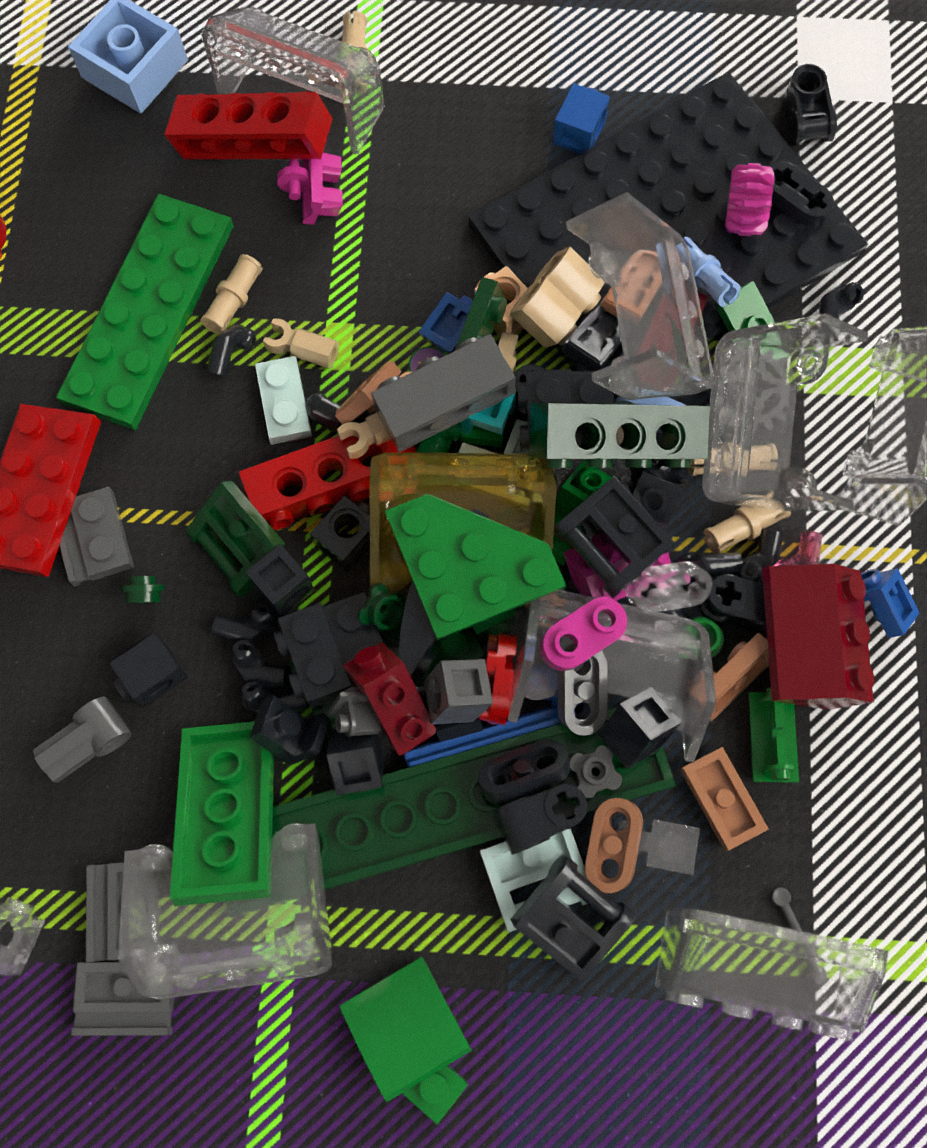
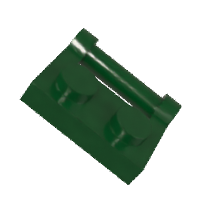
M233 481L221 482L186 529V534L194 543H200L230 579L229 586L238 597L244 596L254 588L245 572L279 544L282 547L285 545L284 541ZM213 530H214L215 533L220 537V539L225 543V545L230 549V551L234 554V556L239 560V562L243 565V567H241V566L238 564V562L234 559V557L229 553V551L224 547V545H223V544L219 541V539L214 535Z

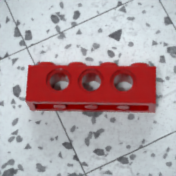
M317 92L199 93L196 95H177L164 135L183 159H321L333 118Z
M339 436L244 469L239 471L251 504L273 530H280L290 526L294 519L304 515L316 516L329 512L334 508V504H337L343 496L352 501H359L371 496L375 489L383 486L406 484L417 453L414 446L398 453L392 440H389L378 446L376 443L371 444L363 456L350 459L346 448L355 445L359 438L349 436L341 440ZM370 456H378L383 459L375 467L362 465V462ZM337 470L343 473L334 482L322 480L323 476L329 471ZM290 485L302 486V490L293 497L282 495L283 491Z

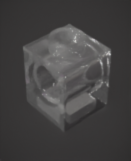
M7 897L5 904L0 903V929L6 922H10L14 930V936L9 945L4 947L0 942V974L4 976L21 975L45 920L31 915L34 909L33 906Z

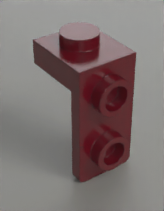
M382 642L362 649L356 654L354 659L343 665L351 682L369 700L393 749L398 755L405 754L436 733V727L434 724H430L429 713L404 662Z

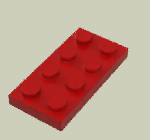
M20 404L0 460V569L49 577L101 421L94 414Z

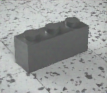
M488 334L480 339L473 337L465 340L457 346L454 352L442 358L431 357L423 361L416 371L401 378L394 376L386 379L379 384L377 390L371 392L374 408L399 453L515 394L516 377L492 335Z

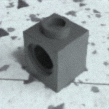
M485 659L441 661L423 681L431 725L474 722L493 704Z

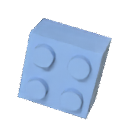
M110 0L68 46L83 79L140 114L188 61L178 28L131 0Z

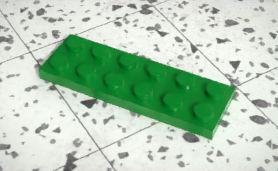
M158 194L56 397L61 405L84 413L94 414L98 418L136 431L234 227L231 217Z

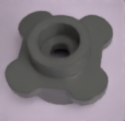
M599 746L595 752L587 755L576 753L570 759V769L576 772V778L579 783L577 788L583 792L586 798H592L596 792L604 789L614 791L622 783V776L615 771L612 763L614 754L607 746ZM598 768L600 770V774L598 776H593L591 773V769Z

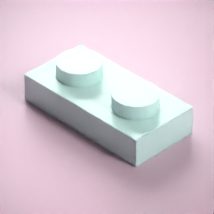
M296 356L255 364L271 445L312 437Z

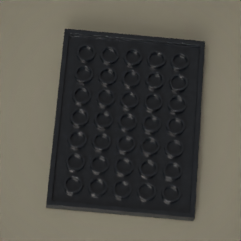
M729 71L468 216L469 226L498 267L502 269L508 266L527 288L533 284L543 267L558 251L571 247L605 281L599 291L601 299L598 304L608 293L639 241L670 257L671 247L677 240L682 239L684 241V237L690 238L706 255L714 256L720 262V268L737 282L740 287L754 281L768 309L864 253L868 246L867 241L835 202L826 221L817 227H805L771 203L768 227L762 235L739 236L737 233H729L727 231L725 222L731 173L737 164L748 165V163H758L761 166L769 167L775 162H789L816 180ZM782 179V180L779 181V182H775V181H774V184L777 185V186H779V187H780L783 183H785V184L788 183V182H787L786 180H784V179ZM814 202L811 205H806V207L813 210L815 207H820V205ZM674 262L637 328H634L600 369L612 370L614 400L618 398L623 386L631 383L627 381L628 373L670 280L682 284L681 289L696 294L697 291L709 295L682 359L729 332L714 304L716 301L706 290L695 287L690 282L687 272L676 262ZM674 305L673 307L674 309L682 311L684 313H688L689 311L677 305ZM593 309L587 314L581 312L575 325L579 327ZM564 344L555 345L573 372L590 371L561 351Z

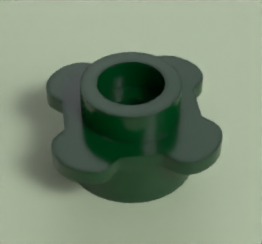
M382 583L372 585L369 589V597L365 602V606L358 611L359 622L363 625L373 624L382 633L391 631L402 622L406 603L405 595L400 591L394 593L388 591Z

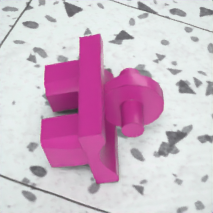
M323 153L321 159H302L301 167L299 160L291 159L288 162V167L281 169L277 173V185L282 190L289 192L291 200H299L302 192L304 224L314 225L318 215L338 216L343 204L341 189L323 187V181L338 183L342 169L340 156Z

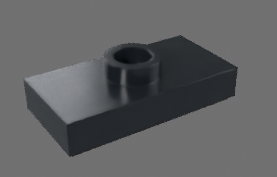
M603 299L565 341L561 350L590 371H599L635 328L631 322H625L604 311L605 308L601 306Z

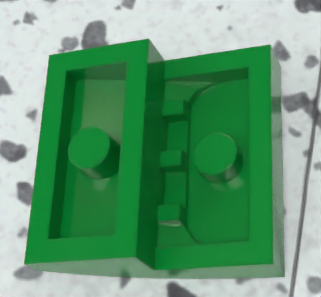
M420 957L339 1006L386 1102L472 1051L423 957Z

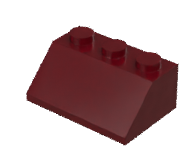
M838 564L781 565L762 568L772 701L825 710L874 703L872 689L874 686V673L870 667L868 647L870 630L866 623L864 606L866 588L861 571Z

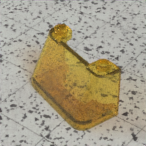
M384 453L374 456L371 459L370 586L382 583L386 586L387 590H399L412 581L385 511L426 494H430L468 511H472L475 507L489 515L490 520L548 543L553 552L557 485L551 467H545V459L529 457V454Z

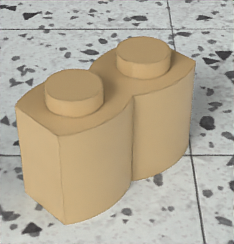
M567 247L558 251L548 261L533 284L523 293L509 314L544 348L556 344L563 345L578 328L575 323L581 312L587 314L600 301L601 295L599 291L605 281L571 247Z

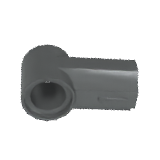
M99 697L85 704L73 715V722L32 750L36 762L53 782H60L95 756L107 755L130 739L131 731L108 697Z

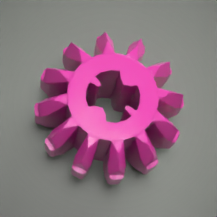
M748 163V165L737 164L732 170L725 227L729 233H737L739 236L762 235L767 229L774 184V172L771 167L761 166L758 163Z

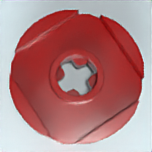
M499 633L498 636L489 635L486 669L493 704L479 716V720L487 721L489 724L506 725L514 676L512 659L513 656H516L517 635Z

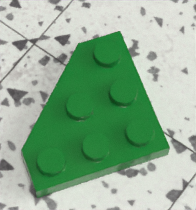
M430 494L423 495L385 511L437 640L566 587L550 546L544 541Z

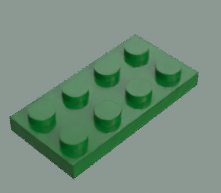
M255 722L182 729L170 900L174 906L271 897L274 755L249 738Z

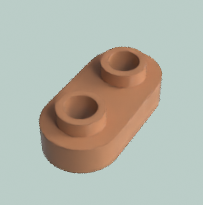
M612 798L604 801L597 808L594 815L585 863V873L587 879L604 893H614L627 887L632 881L635 872L643 828V817L639 808L633 802L624 798ZM619 812L623 813L628 820L627 827L622 831L615 829L612 823L614 815ZM608 859L615 860L619 865V872L615 877L608 876L604 871V864Z

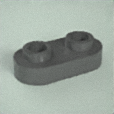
M574 644L566 647L564 651L573 652ZM602 651L586 660L583 667L578 671H575V669L558 671V716L561 723L577 735L586 736L597 732L603 726L607 717L608 663ZM583 702L582 712L574 715L576 705Z

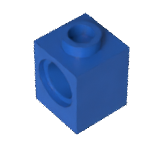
M573 83L555 119L553 144L578 154L593 147L606 122L610 96L600 93L594 88H586Z

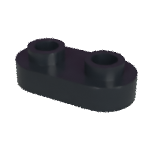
M544 739L489 760L482 766L478 774V781L484 797L491 803L503 805L559 784L570 772L567 750L563 744L556 740Z

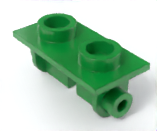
M767 688L766 692H749L748 704L753 782L798 783L799 773L794 704L772 701L771 688Z

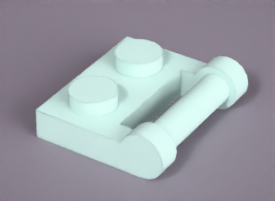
M571 829L551 836L550 840L514 855H511L506 842L480 851L508 933L517 930L510 919L524 904V902L514 905L509 892L545 879L551 865L557 858L562 855L568 856L577 864V871L587 878L585 867ZM567 886L558 896L568 906L577 902H581L582 905L587 904Z

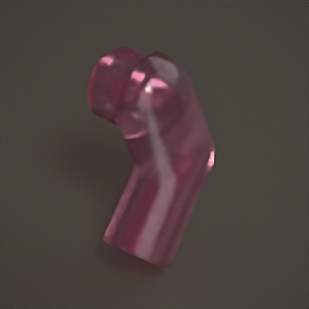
M814 531L801 532L798 554L787 560L781 558L775 566L819 564L822 534Z

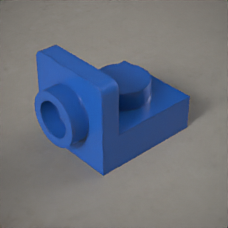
M446 292L419 330V334L445 353L450 354L454 352L473 300L465 295L458 299Z
M898 568L879 572L878 569H870L861 573L866 588L864 602L870 601L873 615L881 623L887 637L904 635L920 612Z

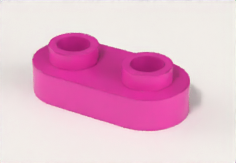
M599 597L591 600L551 626L544 633L540 642V653L545 663L555 670L569 671L614 643L624 634L627 627V615L624 608L611 598ZM599 613H605L610 617V627L600 625L598 622ZM567 637L572 640L574 644L573 652L562 650L559 644L560 638Z

